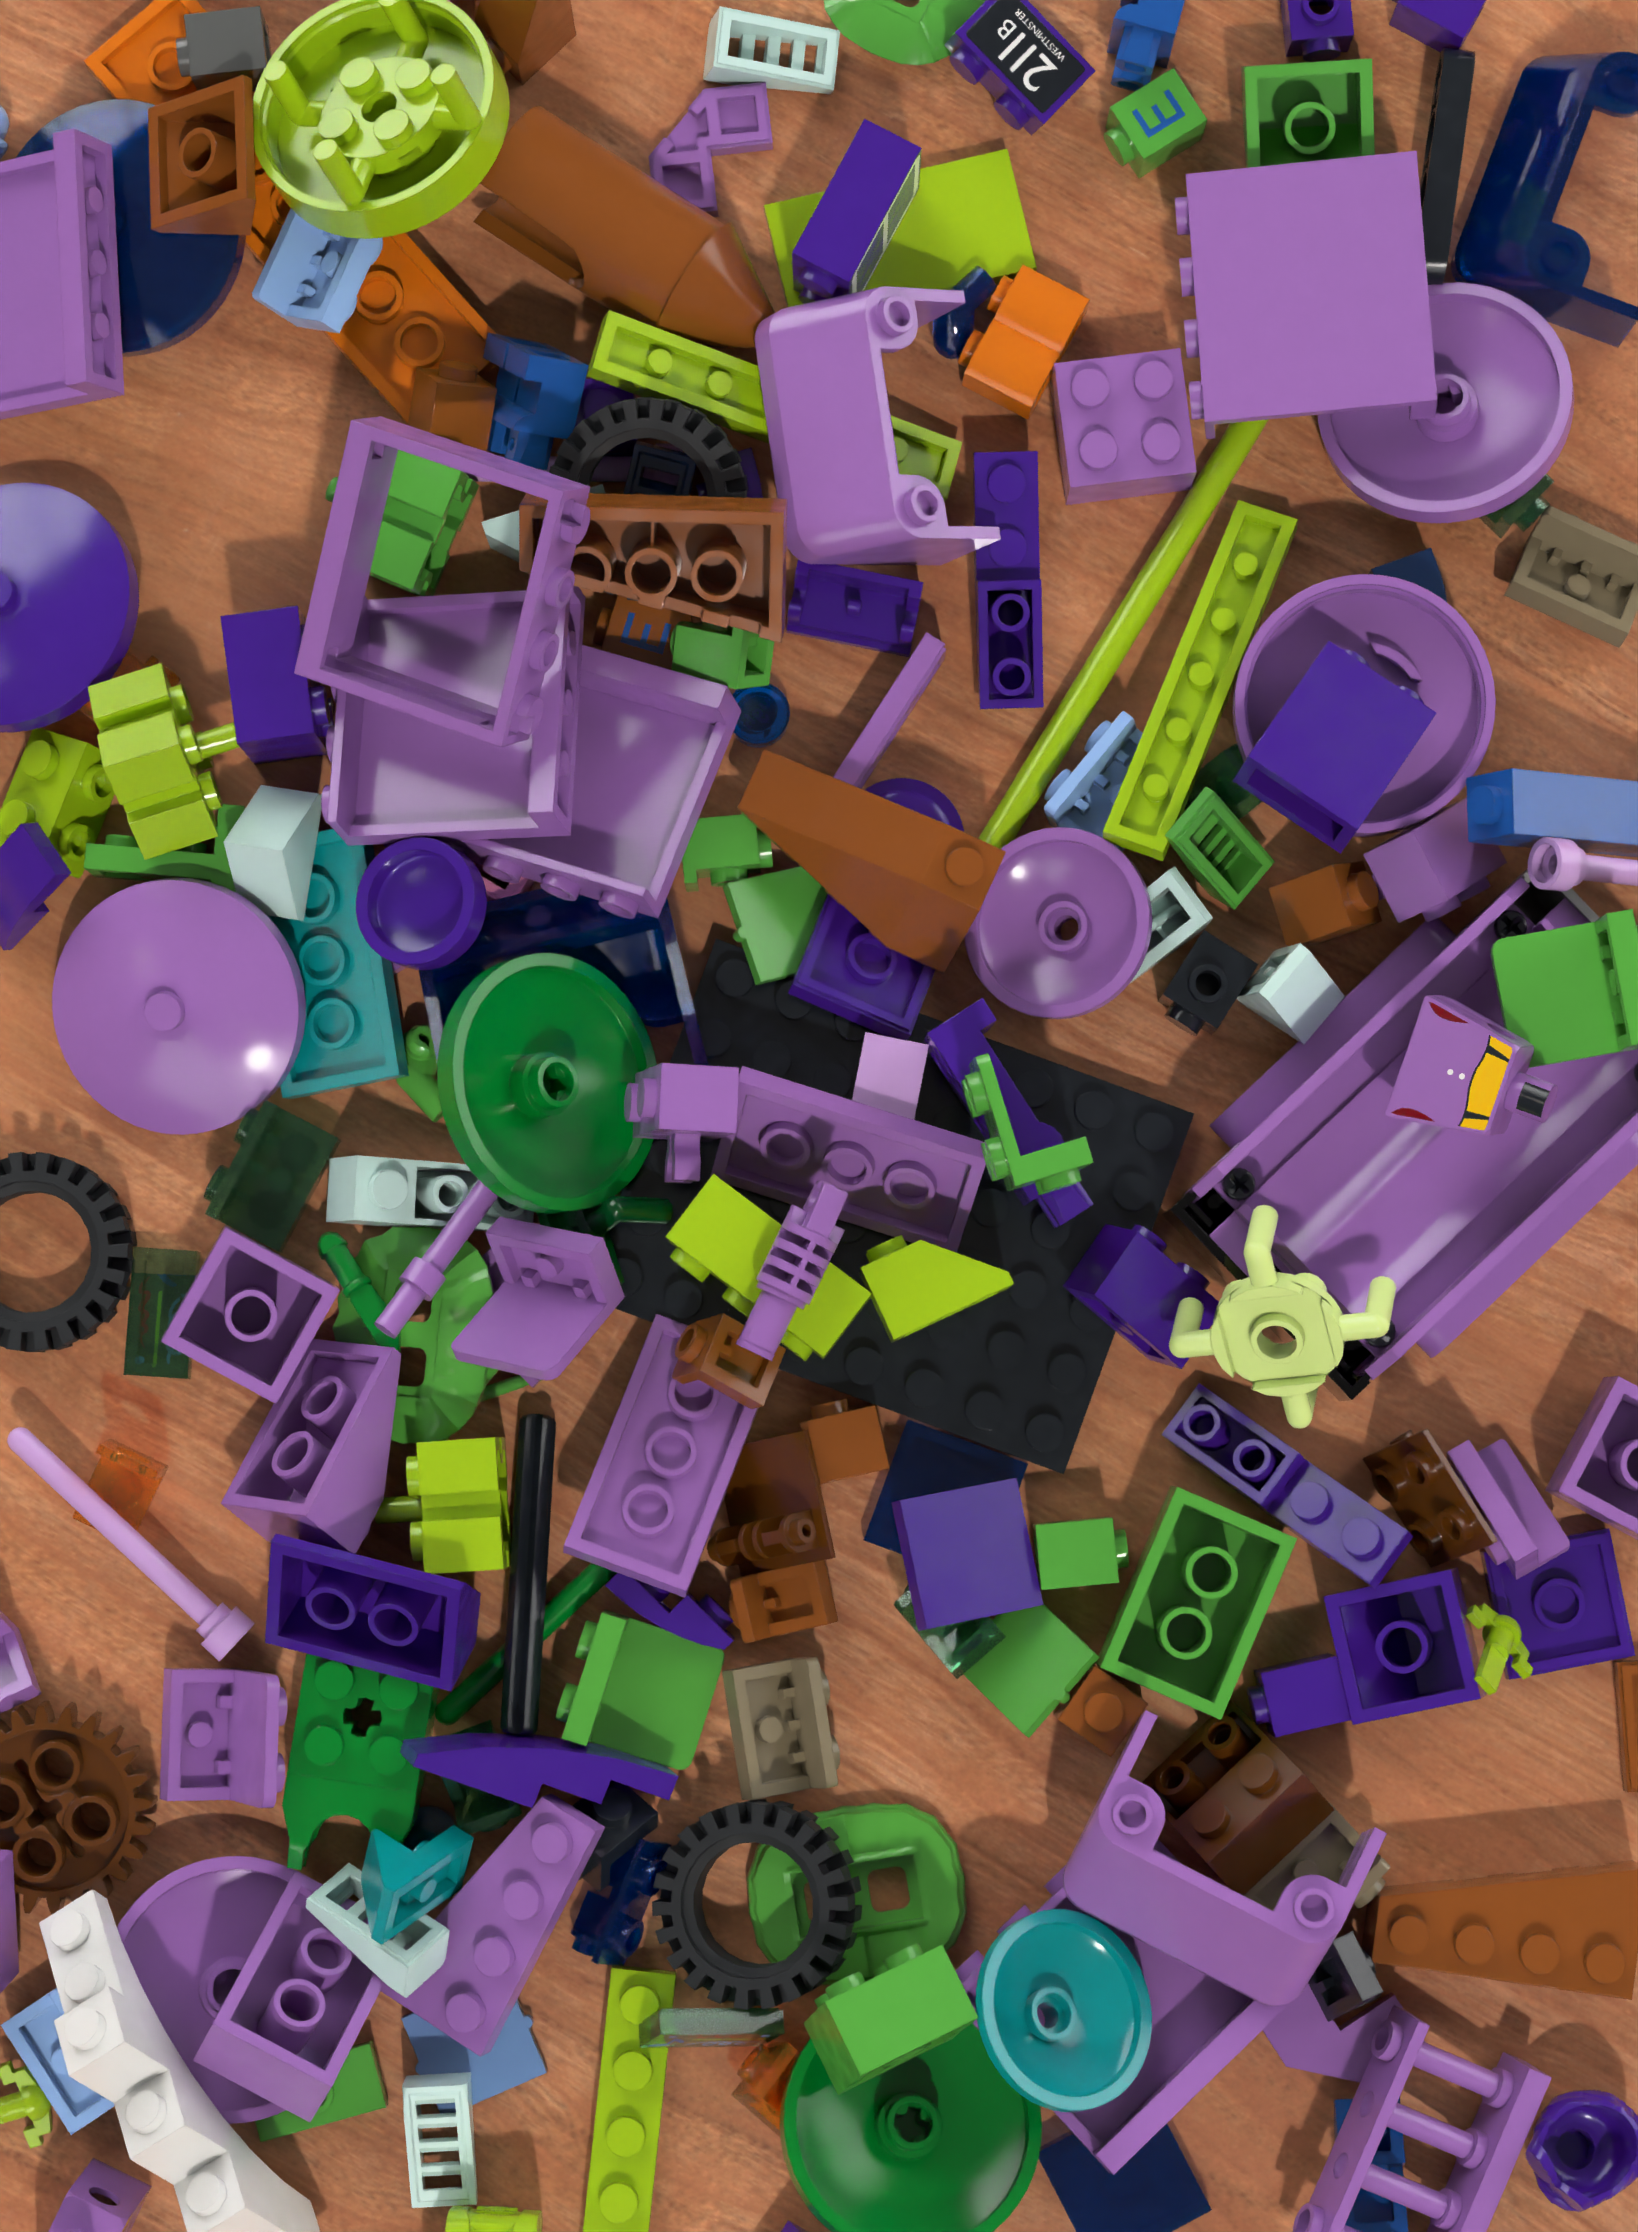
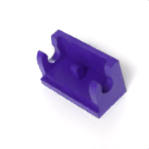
M798 559L792 600L789 602L786 633L910 657L922 598L923 582L836 564H808Z

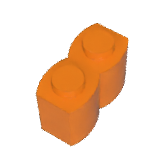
M1022 265L1014 280L1004 275L987 307V310L995 313L994 319L985 334L976 329L972 332L959 357L958 364L966 367L962 386L1029 420L1051 380L1054 363H1060L1087 312L1090 299L1025 265Z

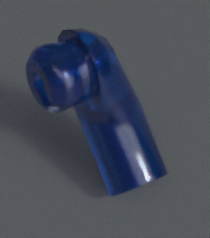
M978 265L950 289L964 291L966 303L933 320V345L944 358L952 360L960 357L965 344L974 331L975 309L997 287L989 274Z

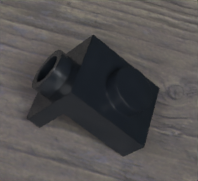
M613 1780L610 1781L601 1804L581 1798L572 1805L605 1827L579 1880L583 1878L598 1892L610 1884L611 1864L658 1827V1812L629 1786Z

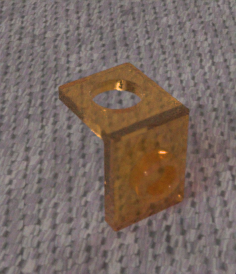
M109 1439L99 1444L96 1453L101 1455V1458L88 1486L138 1532L169 1466L118 1441ZM75 1510L73 1514L75 1520L96 1529Z

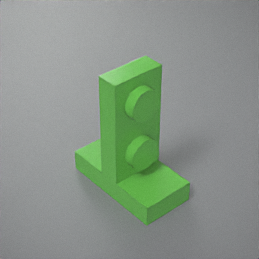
M223 804V807L218 809L216 826L218 837H215L214 854H207L206 844L196 843L145 860L134 836L110 834L106 835L105 844L86 843L84 869L94 877L145 882L164 878H193L212 882L236 892L224 840L246 807Z

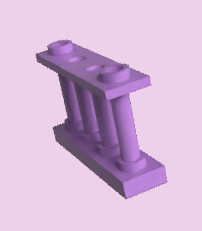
M1393 2005L1388 2019L1384 2020L1374 2033L1371 2043L1372 2056L1311 2199L1297 2213L1293 2232H1362L1345 2225L1360 2188L1429 2216L1431 2222L1426 2232H1486L1552 2077L1528 2062L1505 2052L1502 2053L1497 2067L1489 2070L1423 2041L1430 2025L1405 2009ZM1413 2066L1482 2096V2102L1470 2128L1464 2131L1397 2103ZM1386 2127L1456 2156V2163L1445 2188L1436 2191L1371 2164Z

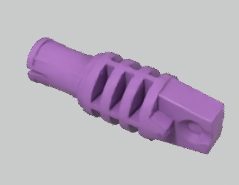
M820 1180L815 1183L802 1209L791 1205L756 1278L758 1280L756 1287L761 1289V1292L737 1339V1345L772 1361L797 1307L804 1309L806 1304H810L845 1231L835 1224L847 1199V1192Z

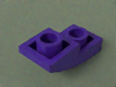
M37 822L20 824L0 847V946L3 950H12L49 912L44 901L71 874V871Z
M617 1573L605 1585L622 1602L638 1614L679 1637L723 1650L734 1641L735 1637L726 1629L733 1622L731 1616L709 1594H706L698 1601L689 1592L671 1610L663 1602L670 1594L668 1591Z

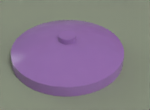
M1461 282L1428 285L1437 390L1435 418L1410 420L1409 406L1318 415V424L1326 453L1336 473L1346 486L1359 498L1376 509L1414 522L1452 523L1466 521L1495 512L1526 494L1544 477L1559 457L1571 429L1574 414V388L1568 356L1556 332L1545 318L1522 300L1504 291L1479 284Z
M164 878L140 883L113 894L94 907L81 920L65 944L57 964L52 991V1012L58 1043L64 1058L74 1076L94 1100L115 1116L137 1127L159 1133L185 1135L203 1133L229 1125L252 1113L277 1091L292 1069L301 1047L306 1021V999L302 976L294 953L280 930L262 910L240 894L212 882L193 878Z
M245 1856L206 1859L171 1872L146 1890L133 1903L117 1926L121 1941L139 1982L164 2030L196 2081L229 2124L262 2120L285 2111V2109L193 2061L295 1870L287 1868V1866L270 1860Z

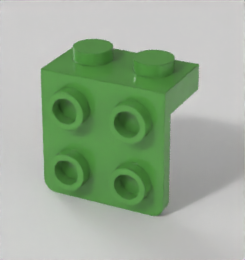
M1633 909L1606 913L1591 923L1501 938L1492 945L1490 955L1504 1028L1534 1045V1053L1528 1068L1638 1049V925L1635 923Z
M986 1053L974 1057L969 1064L971 1074L965 1075V1079L961 1080L972 1118L984 1115L990 1138L981 1143V1149L992 1182L1003 1178L1007 1192L1035 1183L1038 1195H1042L1082 1181L1079 1170L1093 1163L1086 1136L1020 1156L990 1056Z
M604 1610L601 1613L598 1623L587 1620L575 1654L576 1658L586 1660L579 1685L566 1683L555 1720L566 1723L562 1739L587 1746L589 1742L600 1744L677 1770L688 1768L693 1761L724 1663L725 1655L723 1650L701 1645L679 1637L659 1626L609 1610Z

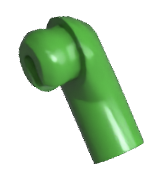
M425 1024L416 1025L403 1035L409 1076L396 1078V1082L429 1119L435 1123L443 1118L436 1079L440 1037L431 1026Z

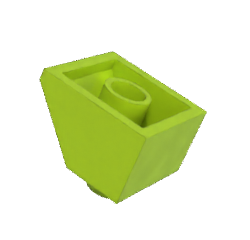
M902 1235L866 1251L869 1264L860 1267L859 1271L866 1289L872 1293L870 1298L891 1343L1005 1291L1014 1284L1008 1271L923 1240H918L907 1246Z

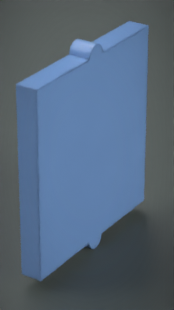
M518 1999L491 2052L481 2057L413 2012L401 2018L419 2061L415 2067L416 2072L419 2075L471 2072L473 2105L541 2076L548 2071L530 2030L533 2018L530 2015H524ZM455 2103L437 2104L440 2113H456Z

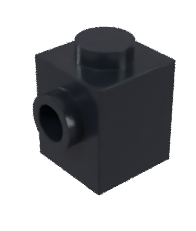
M1204 930L1158 1000V1002L1169 1008L1164 1016L1171 1023L1191 1035L1197 1036L1201 1029L1212 1035L1220 1026L1258 964Z

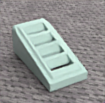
M720 6L711 19L708 28L703 80L728 85L766 82V88L831 94L834 91L840 31ZM730 37L740 38L738 57L728 56ZM755 40L765 41L763 62L753 61ZM781 43H791L788 67L779 66ZM806 45L816 46L814 73L803 71Z
M348 1863L307 1898L306 1909L385 1984L404 1998H407L443 1965L446 1959L450 1930L425 1914L399 1932L392 1940L389 1939L384 1944H379L371 1938L369 1924L363 1922L367 1918V1912L361 1885L362 1871ZM353 1894L360 1899L348 1910L340 1906Z
M471 2072L406 2076L402 2085L412 2208L477 2205ZM455 2103L456 2113L421 2114V2104ZM457 2127L458 2137L423 2138L422 2129ZM459 2151L460 2161L424 2163L425 2152ZM461 2175L462 2187L425 2189V2176Z

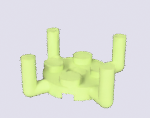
M1260 1205L1252 1212L1243 1251L1249 1277L1232 1281L1225 1287L1222 1298L1217 1305L1211 1329L1199 1330L1204 1313L1203 1304L1198 1299L1192 1297L1182 1299L1178 1305L1169 1341V1349L1178 1358L1214 1355L1221 1368L1232 1378H1234V1373H1237L1253 1383L1252 1390L1264 1395L1281 1397L1288 1423L1294 1428L1301 1429L1311 1423L1318 1387L1325 1382L1326 1376L1340 1363L1345 1341L1379 1338L1388 1332L1396 1285L1388 1277L1379 1276L1374 1278L1370 1283L1365 1312L1343 1315L1336 1301L1327 1292L1325 1283L1318 1276L1310 1273L1293 1275L1275 1271L1271 1249L1278 1222V1213L1269 1205ZM1270 1326H1280L1291 1331L1296 1339L1285 1344L1274 1343L1265 1337L1261 1331Z

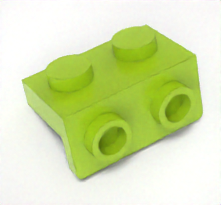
M42 728L33 729L0 809V847L20 824L37 822L71 871L69 876L80 878L85 870L86 843L95 844L115 795L103 769L100 749L88 742Z

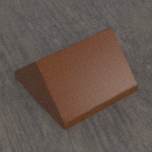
M241 75L148 108L151 230L159 233L251 235L256 203L252 78Z

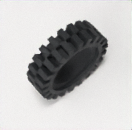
M639 397L613 403L582 420L573 429L571 435L562 442L556 452L558 456L555 463L549 470L551 474L589 486L595 468L602 458L614 447L631 439L653 438L667 441L682 449L695 462L704 478L708 497L747 498L748 490L747 477L744 475L740 463L742 460L737 449H734L726 438L728 435L720 426H715L706 418L707 415L696 408L691 409L682 405V402L672 399L665 400L655 397Z
M10 1153L8 1158L0 1160V1206L8 1200L24 1194L44 1193L62 1199L81 1216L88 1229L91 1243V1259L82 1284L71 1297L56 1307L45 1311L26 1313L14 1310L0 1302V1346L10 1350L25 1352L61 1350L73 1346L72 1343L80 1339L87 1340L96 1334L97 1331L95 1329L103 1322L109 1323L117 1314L114 1308L120 1299L126 1300L131 1287L127 1286L130 1273L135 1274L137 1260L132 1259L133 1246H137L136 1232L130 1230L128 1220L132 1218L127 1207L121 1205L117 1199L118 1193L110 1184L101 1180L98 1174L91 1169L72 1160L49 1153Z
M756 1799L734 1803L710 1811L699 1817L700 1820L687 1826L677 1835L680 1841L677 1845L668 1847L662 1858L663 1861L667 1862L665 1870L656 1873L653 1887L660 1888L661 1894L660 1899L652 1902V1916L662 1917L663 1928L655 1932L659 1944L668 1942L673 1951V1954L666 1959L674 1970L683 1967L687 1971L689 1976L684 1982L691 1988L697 1990L704 1987L710 1991L707 1998L719 2004L729 2000L734 2002V2008L748 2010L754 2006H761V2009L776 2007L785 2002H791L826 1982V1978L836 1972L846 1960L842 1957L845 1951L854 1945L858 1934L852 1932L854 1922L861 1920L862 1905H855V1893L861 1891L859 1876L851 1878L847 1866L854 1861L848 1849L844 1851L839 1850L834 1842L839 1836L831 1827L822 1829L815 1823L819 1818L808 1810L802 1812L793 1810L794 1804L784 1801L770 1803L767 1802V1799ZM751 1842L771 1845L789 1855L800 1866L809 1882L813 1898V1917L808 1933L797 1950L786 1959L777 1963L757 1964L743 1961L733 1956L714 1939L706 1924L702 1909V1898L707 1874L715 1861L735 1845Z

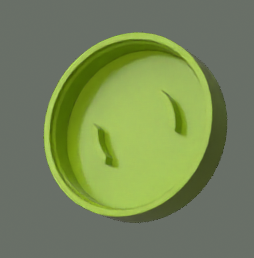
M340 0L318 11L298 26L281 43L267 65L276 60L284 61L308 100L326 101L331 92L340 83L339 74L346 64L361 57L369 58L372 61L395 57L401 39L378 0ZM408 0L429 38V43L422 59L428 62L432 70L445 63L454 66L480 111L481 122L476 129L471 131L443 130L435 143L423 154L416 147L399 158L404 166L388 173L373 175L363 200L357 205H347L340 199L315 160L313 149L319 142L323 141L318 127L295 125L264 79L262 72L253 96L254 150L262 168L285 202L298 216L309 224L328 233L348 238H383L406 233L427 225L455 208L480 184L489 172L500 152L507 132L510 110L508 86L504 73L480 29L463 10L448 0Z

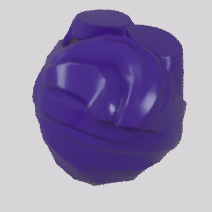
M1577 2090L1554 2097L1543 2109L1534 2127L1533 2137L1526 2149L1525 2156L1534 2171L1538 2187L1547 2199L1566 2211L1581 2212L1611 2199L1638 2178V2115L1624 2101L1611 2093L1600 2090Z

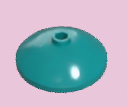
M1051 1909L1036 1912L1016 1920L1005 1928L991 1944L979 1971L975 2004L982 2042L993 2065L1004 2080L1029 2101L1041 2107L1060 2112H1079L1093 2109L1121 2095L1137 2077L1144 2064L1152 2032V2010L1148 1988L1137 1961L1124 1942L1107 1926L1088 1915L1066 1909ZM1037 2007L1044 2014V2027L1041 2025L1038 2019Z

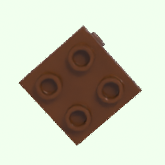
M808 1429L744 1444L724 1496L730 1526L718 1529L713 1537L709 1539L707 1544L709 1557L725 1567L739 1565L741 1576L836 1558Z
M1428 1429L1416 1434L1409 1430L1389 1443L1390 1446L1363 1458L1372 1473V1482L1377 1492L1391 1503L1406 1530L1413 1536L1410 1541L1411 1546L1426 1559L1431 1568L1498 1541Z

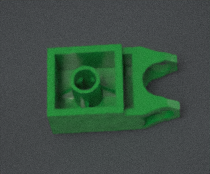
M306 1654L282 1802L290 1839L287 1868L302 1870V1867H306L310 1846L316 1839L323 1822L332 1816L348 1815L356 1818L369 1829L370 1834L373 1829H378L403 1845L418 1819L426 1771L413 1767L399 1752L404 1739L432 1737L439 1688ZM364 1698L374 1701L372 1710L381 1711L382 1718L381 1722L369 1726L367 1731L360 1729L357 1726L359 1721H355L352 1718V1708L360 1706Z

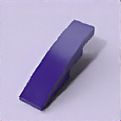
M463 1733L404 1739L399 1752L413 1767L533 1808L542 1784L601 1804L611 1780L669 1800L679 1777L667 1766L600 1744L589 1743L587 1746L562 1738L536 1734L526 1736L500 1733Z

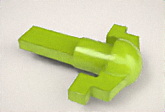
M1485 1603L1478 1607L1476 1604L1469 1607L1465 1616L1477 1629L1483 1627L1482 1637L1485 1645L1474 1676V1680L1489 1696L1497 1692L1509 1654L1513 1657L1511 1667L1524 1680L1531 1676L1533 1667L1527 1661L1530 1653L1521 1641L1522 1633L1517 1621L1510 1616L1499 1615Z
M11 2061L1 2063L0 2078L3 2085L16 2082L19 2091L0 2097V2125L28 2116L32 2120L33 2125L24 2128V2136L30 2149L40 2146L44 2142L42 2135L51 2133L53 2129L51 2103L27 2066L14 2069Z

